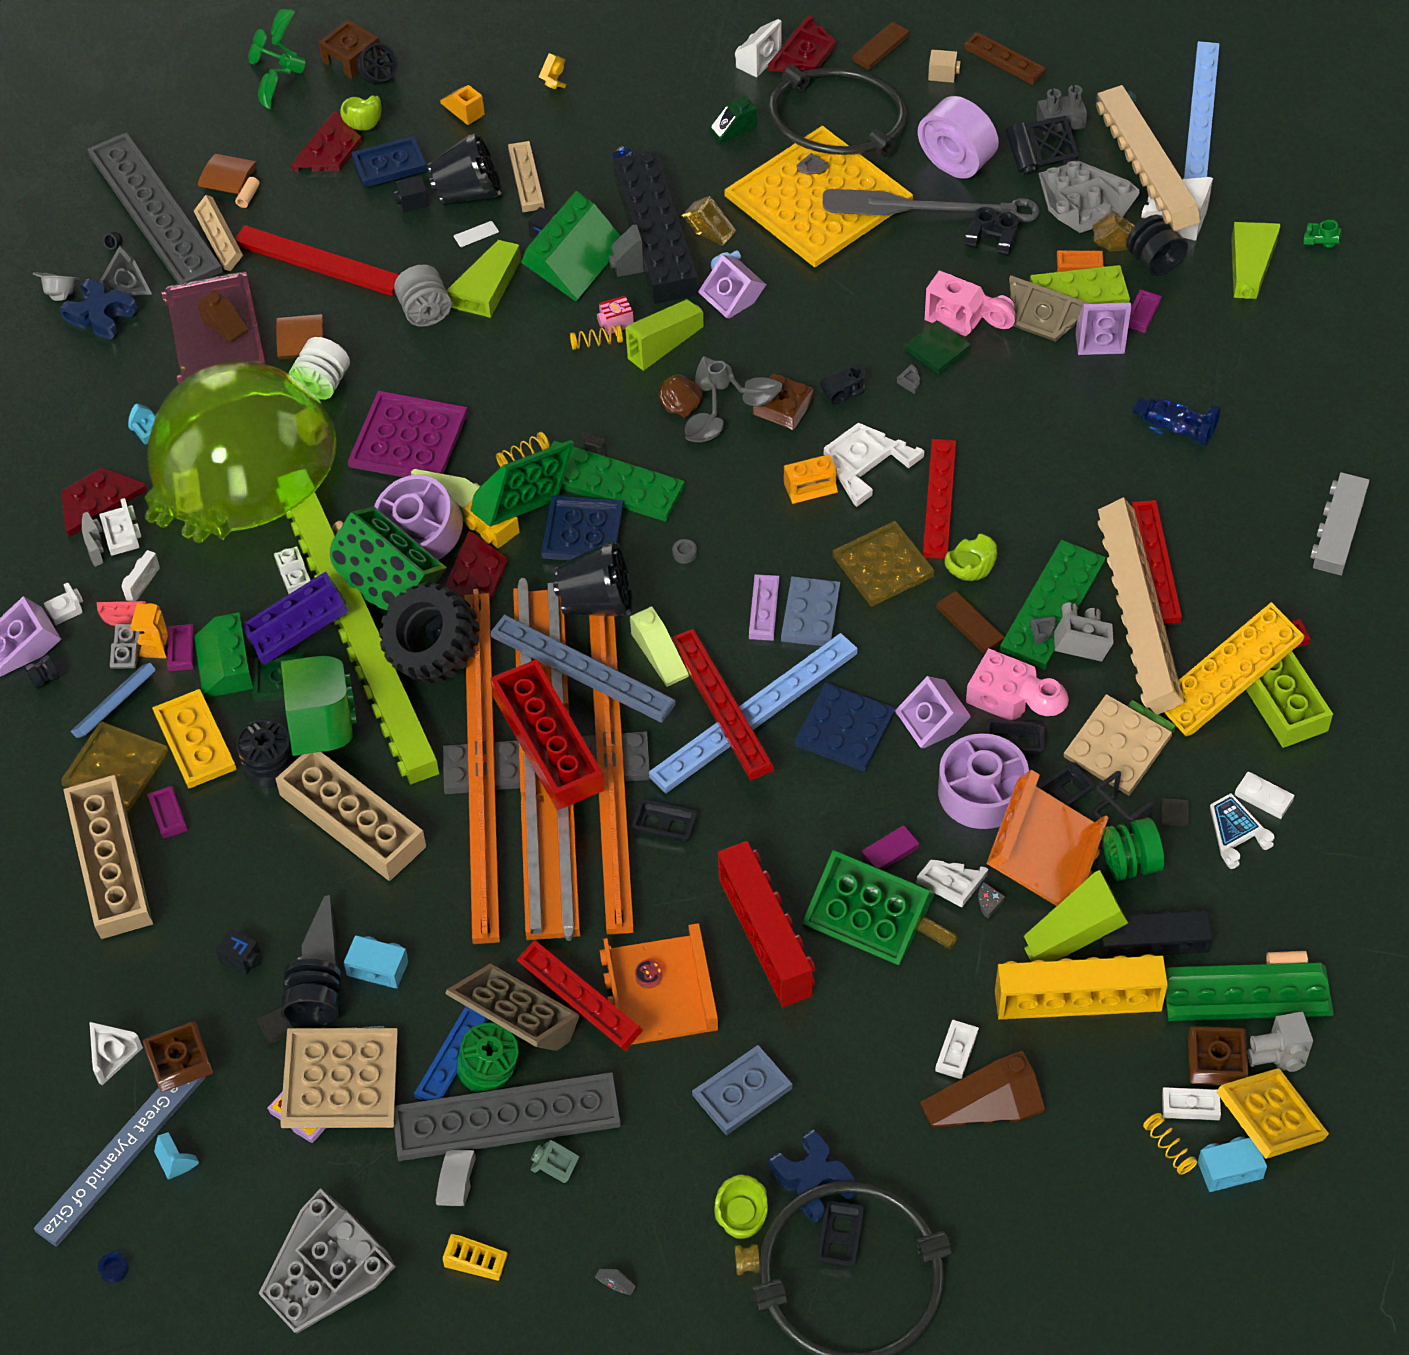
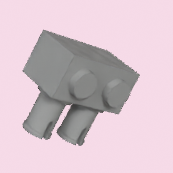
M1070 602L1063 604L1061 607L1062 619L1054 631L1055 651L1102 662L1113 645L1112 624L1101 621V611L1099 609H1096V616L1095 608L1087 609L1084 618L1077 616L1078 607L1076 604L1073 603L1072 611Z
M1303 1011L1276 1016L1271 1033L1251 1036L1250 1044L1252 1049H1247V1060L1250 1067L1274 1062L1281 1071L1288 1070L1289 1072H1294L1305 1067L1313 1038Z

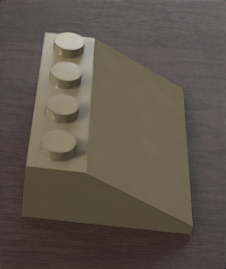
M491 963L448 988L445 993L530 1044L554 1051L559 1050L571 1041L579 1018L578 1013Z

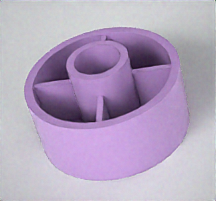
M950 96L944 98L920 121L918 126L919 142L927 157L939 169L956 178L972 177L998 149V135L989 117L977 105L962 97Z
M411 475L398 479L381 493L375 503V507L437 560L452 550L461 535L463 518L458 504L440 482L429 476Z
M973 734L955 741L944 752L940 762L938 796L943 809L955 821L971 828L991 829L1001 826L1017 779L1029 771L1025 756L1012 742L993 734Z

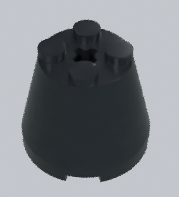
M479 133L466 136L427 164L428 170L433 178H430L431 186L434 191H439V198L443 205L493 199L502 194L500 178L490 158L491 153Z
M614 541L604 543L559 566H555L557 581L553 582L555 595L561 597L563 615L622 617L632 613L633 594L631 589L628 590L629 580L627 576L629 570L619 544H614Z

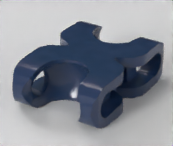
M86 279L80 285L85 298L84 301H66L59 308L63 319L79 328H86L92 325L94 334L109 340L113 339L118 333L112 318L116 316L132 317L138 310V306L131 296L118 290H112L105 294L104 285L92 279Z
M813 1129L803 1134V1148L808 1154L805 1160L793 1162L781 1153H775L768 1158V1165L772 1174L784 1189L789 1191L797 1190V1197L823 1184L842 1181L857 1182L842 1162H829V1146ZM858 1193L840 1194L843 1195L846 1199H850ZM819 1198L801 1208L813 1223L823 1218L824 1206Z

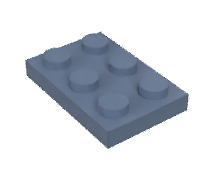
M791 577L781 642L823 646L832 640L840 582Z
M757 1045L692 1091V1096L727 1136L792 1089V1083L760 1046Z

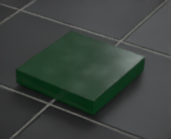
M936 320L905 344V351L937 374H940L968 352L971 344Z
M304 653L279 655L276 659L269 661L265 665L258 656H255L253 701L285 700L281 661L305 658Z

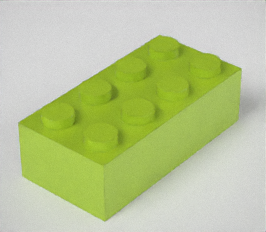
M1292 651L1246 689L1283 748L1328 732L1333 713Z

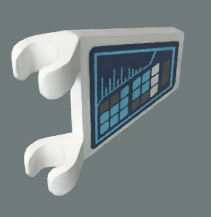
M1231 793L1210 805L1220 853L1230 869H1234L1240 864L1238 862L1240 854L1233 848L1255 836L1264 850L1273 847L1271 842L1274 840L1273 833L1263 828Z

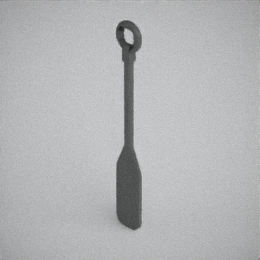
M828 189L823 192L822 196L823 208L830 213L886 216L911 209L975 212L981 207H990L1000 214L1011 212L1018 217V221L1031 222L1040 213L1039 206L1034 201L1026 198L1016 199L1012 203L1000 204L918 201L885 191ZM1017 206L1031 207L1032 214L1017 213Z

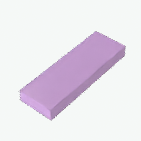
M755 575L749 639L774 641L779 576Z

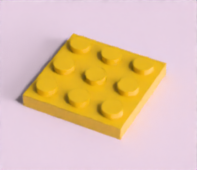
M1280 1068L1223 1084L1216 1091L1265 1159L1324 1141L1329 1134Z

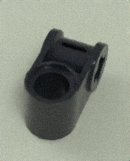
M851 365L825 376L820 382V387L830 403L837 405L854 396L861 395L866 388L864 381L865 369L860 365Z

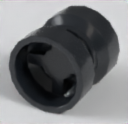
M48 655L41 658L39 663H31L25 667L36 689L42 687L48 680L53 681L59 678L57 669Z

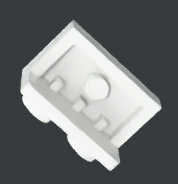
M125 498L120 499L123 508L99 514L111 556L140 548L137 538L141 537L138 523H132V520L136 519L132 505L127 506Z

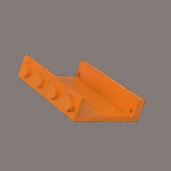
M1030 770L1017 779L986 864L1058 906L1092 875L1091 867L1099 855L1100 850L1098 847L1103 839V828H1105L1109 817L1105 815L1096 822L1091 821L1036 787L1040 775Z
M699 923L688 925L689 936L616 948H611L608 945L607 938L603 939L604 949L600 950L602 966L607 965L608 973H603L605 987L612 991V996L608 997V1001L643 1030L631 1045L718 1030V1017ZM646 961L651 963V965H643L640 971L644 973L646 980L653 979L655 974H657L659 977L656 981L646 983L637 977L636 970L641 963Z

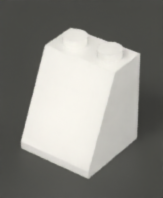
M1211 177L1182 179L1198 204L1200 223L1177 230L1183 238L1195 241L1197 239L1208 210L1213 181ZM1148 196L1149 205H1144L1141 218L1155 214L1162 215V211H1158L1154 198L1150 199Z

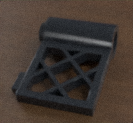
M1067 116L1028 124L1018 123L1005 130L1018 171L1020 173L1024 172V175L1036 172L1037 167L1059 162L1066 165L1070 161H1076L1079 157ZM1054 124H1062L1064 130L1062 136L1051 130ZM1039 128L1046 132L1044 138L1041 140L1036 137L1033 129ZM1048 135L1059 140L1056 148L1045 142ZM1061 143L1069 146L1071 154L1066 155L1058 150ZM1042 147L1053 153L1049 159H1042L1040 153Z

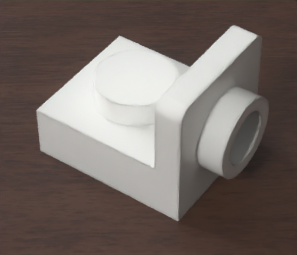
M69 583L64 584L66 593L44 603L55 625L83 613L79 604L83 602L77 588L72 590Z

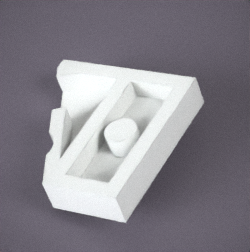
M930 860L917 876L916 883L963 907L986 878L988 868L980 867L978 871L964 869V864H948L944 861Z

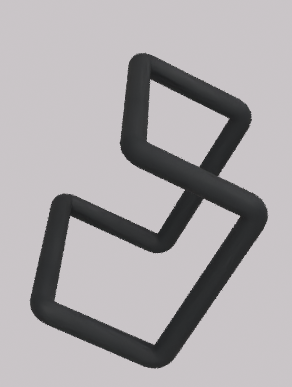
M1120 771L1114 772L1097 785V792L1106 799L1092 811L1098 819L1103 817L1098 811L1109 803L1129 821L1135 820L1147 810V817L1152 819L1154 802L1147 803L1133 815H1130L1114 800L1118 795L1121 778ZM1115 779L1113 794L1109 796L1102 788ZM1107 821L1106 827L1111 826L1112 824Z

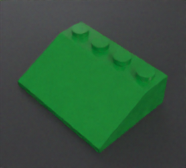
M576 191L527 247L521 263L577 302L609 264L608 256L612 255L611 245L621 236L597 206Z
M569 440L503 465L475 491L470 511L491 527L549 504L551 495L559 496L574 442Z
M833 850L802 924L900 966L926 917L935 893Z

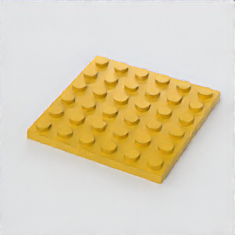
M824 126L819 127L804 137L817 143L849 146ZM796 143L725 189V197L813 267H817L892 216L827 212L822 204V196L825 190L885 191L913 200L912 193L860 154L835 155L821 153L804 148ZM812 153L827 162L828 169L818 174H805L797 171V164Z

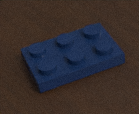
M415 136L351 152L353 162L364 188L427 171V165Z

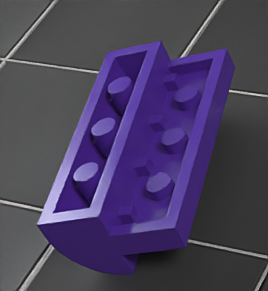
M325 571L242 625L259 659L265 665L291 647L298 645L313 633L320 631L327 624L339 619L348 612L347 603L336 584Z

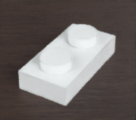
M147 550L143 557L137 560L135 568L130 575L124 578L122 589L126 601H137L160 569L156 553Z
M1250 772L1246 773L1235 791V796L1279 819L1283 817L1295 796Z
M952 1020L935 1071L962 1079L979 1028Z
M1163 1088V1118L1220 1120V1096L1217 1094V1090Z

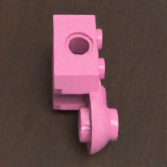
M938 271L926 288V321L933 323L937 320L950 330L967 336L975 328L982 317L996 328L1009 329L1013 326L1015 322L1014 303L1006 296L1000 295L991 298L984 294L980 286L942 271Z
M989 648L967 685L966 703L1012 721L1022 716L1025 712L1026 703L1034 712L1040 715L1054 716L1063 712L1069 702L1067 691L1056 680L1050 678L1038 679L1034 666Z

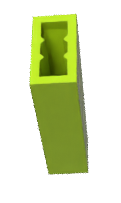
M1234 222L1231 237L1234 298L1257 299L1277 244L1280 224Z
M501 240L492 245L448 288L447 293L451 298V308L491 318L521 262L520 246Z
M686 299L625 327L628 359L643 371L704 327L702 309Z
M1100 870L1093 873L1024 935L1028 944L1024 949L1031 962L1035 960H1043L1045 962L1058 961L1128 924L1109 884Z

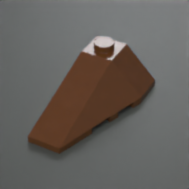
M1023 1050L992 1062L920 1102V1106L931 1128L963 1126L971 1122L991 1124L993 1121L999 1120L1019 1122L1045 1112L1035 1073Z

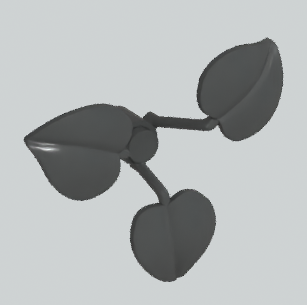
M703 356L696 371L695 383L703 391L712 390V414L699 413L692 416L685 425V439L691 442H705L717 437L721 433L724 422L721 418H716V389H725L728 387L729 382H732L739 392L744 393L742 398L746 404L761 406L770 402L782 390V383L770 378L757 377L748 380L745 383V388H743L734 379L732 368L728 364Z

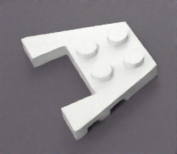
M857 423L824 447V455L830 454L838 479L853 504L857 507L871 497L873 491L859 477L889 455H893L907 468H910L924 457V450L918 447L916 449L908 447L904 441L899 439L897 441L885 437L884 433Z

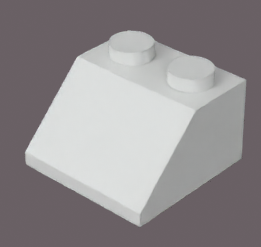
M777 19L760 27L749 36L742 46L737 48L735 52L736 68L758 77L768 67L769 62L781 49V20Z

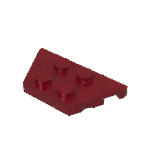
M808 15L769 62L768 71L785 72L786 68L790 65H794L802 72L817 69L835 49L836 40L827 34L821 25L817 26L813 22V17Z
M334 111L291 164L292 171L299 172V168H312V172L323 170L340 171L351 158V152L356 151L362 144L361 136L343 121L338 112Z
M100 468L61 491L67 535L71 537L82 530V517L84 513L88 512L92 520H99V514L120 508L122 506L120 499L125 498L126 503L147 492L145 483Z
M468 531L445 587L463 599L464 595H472L473 589H478L479 594L489 593L490 602H492L507 568V558L473 532Z

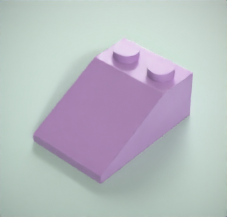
M1131 303L1083 304L1077 318L1075 333L1078 355L1124 354Z
M24 596L0 618V677L44 656L61 640L43 608Z

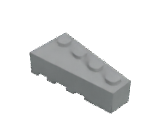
M1340 472L1338 481L1333 480L1329 494L1334 496L1332 502H1326L1323 513L1324 516H1327L1326 523H1320L1317 537L1321 538L1319 545L1314 544L1310 558L1315 559L1314 569L1342 576L1364 504L1369 479Z

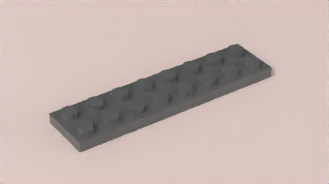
M613 1072L396 1105L394 1111V1130L398 1161L442 1155L450 1150H475L621 1127Z

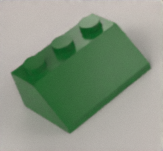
M240 613L214 617L194 636L203 697L209 698L253 689L245 632Z

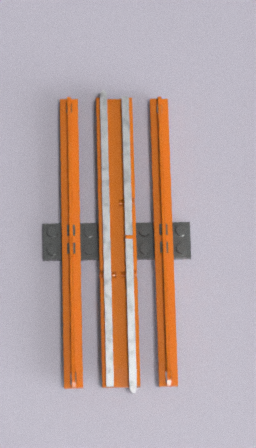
M521 578L518 588L513 589L514 619L566 645L565 615H563L561 610L562 600L560 596L555 595L553 583H548V590L528 591L526 579ZM473 589L472 595H464V599L471 605L472 609L474 604V610L477 615L476 621L479 622L480 629L479 632H476V635L479 636L478 645H474L473 650H475L473 657H469L466 661L468 663L466 666L468 744L443 746L445 794L469 793L473 944L500 942L496 790L520 788L526 939L565 938L567 941H571L573 937H580L574 804L557 811L519 742H494L493 694L490 678H492L489 593L479 594L478 589ZM589 615L591 657L618 671L614 616ZM515 649L516 667L535 660ZM538 661L569 714L568 675ZM593 689L596 735L582 736L600 767L604 780V791L599 793L606 931L607 935L634 933L624 782L650 780L647 732L621 733L620 702Z

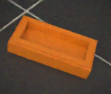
M1057 251V272L1104 267L1103 251Z

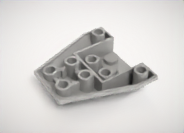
M1070 161L1066 165L1047 169V171L1039 173L1048 211L1058 220L1079 233L1121 220L1139 195V189L1130 181L1081 161Z
M320 1188L300 1210L259 1294L294 1333H299L375 1289L396 1266L388 1252L356 1218Z

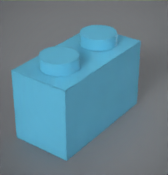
M355 936L344 960L347 976L396 989L408 964L406 948L396 943H382L368 936L364 938Z
M1237 1137L1231 1140L1230 1143L1222 1145L1217 1143L1207 1145L1201 1150L1198 1164L1209 1192L1263 1179L1267 1168L1262 1153L1251 1138Z

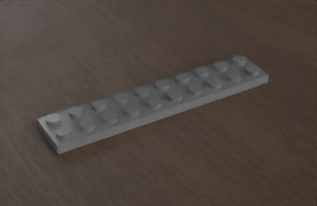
M127 132L87 149L94 164L182 290L223 272L218 260Z

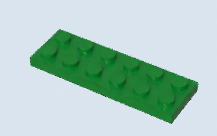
M553 441L550 447L556 446L561 443ZM573 447L561 489L588 498L623 500V509L667 522L685 488V481Z
M1061 540L1002 641L999 652L1046 670L1056 652L1054 632L1047 641L1035 645L1030 628V620L1055 616L1056 629L1062 619L1061 607L1063 604L1070 602L1071 611L1073 610V603L1076 604L1078 613L1103 569L1106 557Z

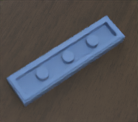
M147 663L136 670L71 730L72 734L79 738L90 732L155 672L153 665Z

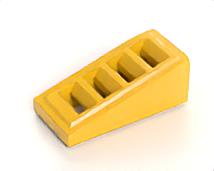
M451 1234L443 1255V1263L445 1268L499 1281L508 1253L466 1237ZM457 1248H458V1249H461V1252H460V1255H459L458 1258L455 1257ZM468 1251L473 1252L470 1262L466 1261ZM480 1254L484 1255L481 1266L477 1265ZM494 1257L496 1260L493 1269H488L490 1259Z

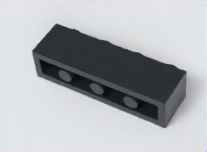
M1188 910L1180 913L1164 911L1159 914L1145 915L1143 913H1136L1131 916H1125L1128 924L1099 939L1102 959H1111L1117 956L1128 958L1141 957L1148 954L1159 956L1206 953L1210 951L1212 934L1207 911Z

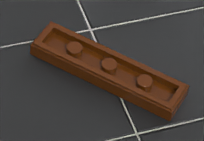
M978 32L964 43L965 50L1031 85H1034L1046 74V68Z

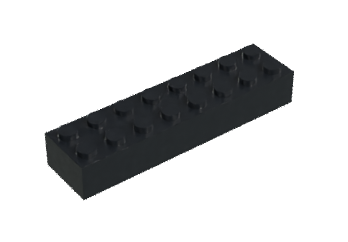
M652 151L613 159L614 178L629 226L637 224L641 236L644 274L654 304L697 296V274L657 152Z

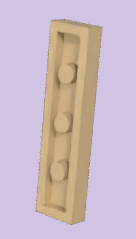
M530 142L508 144L522 212L534 211L539 207L544 208Z
M205 195L195 208L194 213L223 269L231 271L243 254L213 197Z

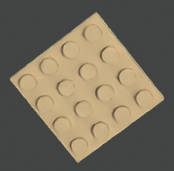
M287 1028L281 1128L394 1127L398 1029Z

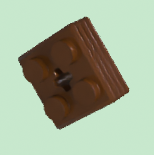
M773 373L770 379L781 382L783 385L782 390L765 405L753 406V415L787 428L795 429L814 400V388Z
M195 1021L143 1040L160 1092L171 1090L213 1073Z
M1190 1027L1188 1047L1190 1082L1192 1084L1223 1085L1248 1077L1246 1030L1244 1028ZM1214 1054H1219L1220 1058H1216Z

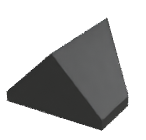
M119 246L99 283L104 285L107 293L112 290H118L129 296L151 295L152 293L135 259L124 247Z

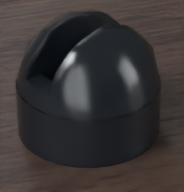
M112 231L104 234L103 244L106 249L112 251L122 245L123 239L120 233Z

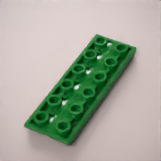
M1322 963L1170 967L1165 969L1167 979L1165 999L1168 1021L1276 1018V1016L1302 1011L1305 1017L1333 1016L1334 1014L1326 965Z

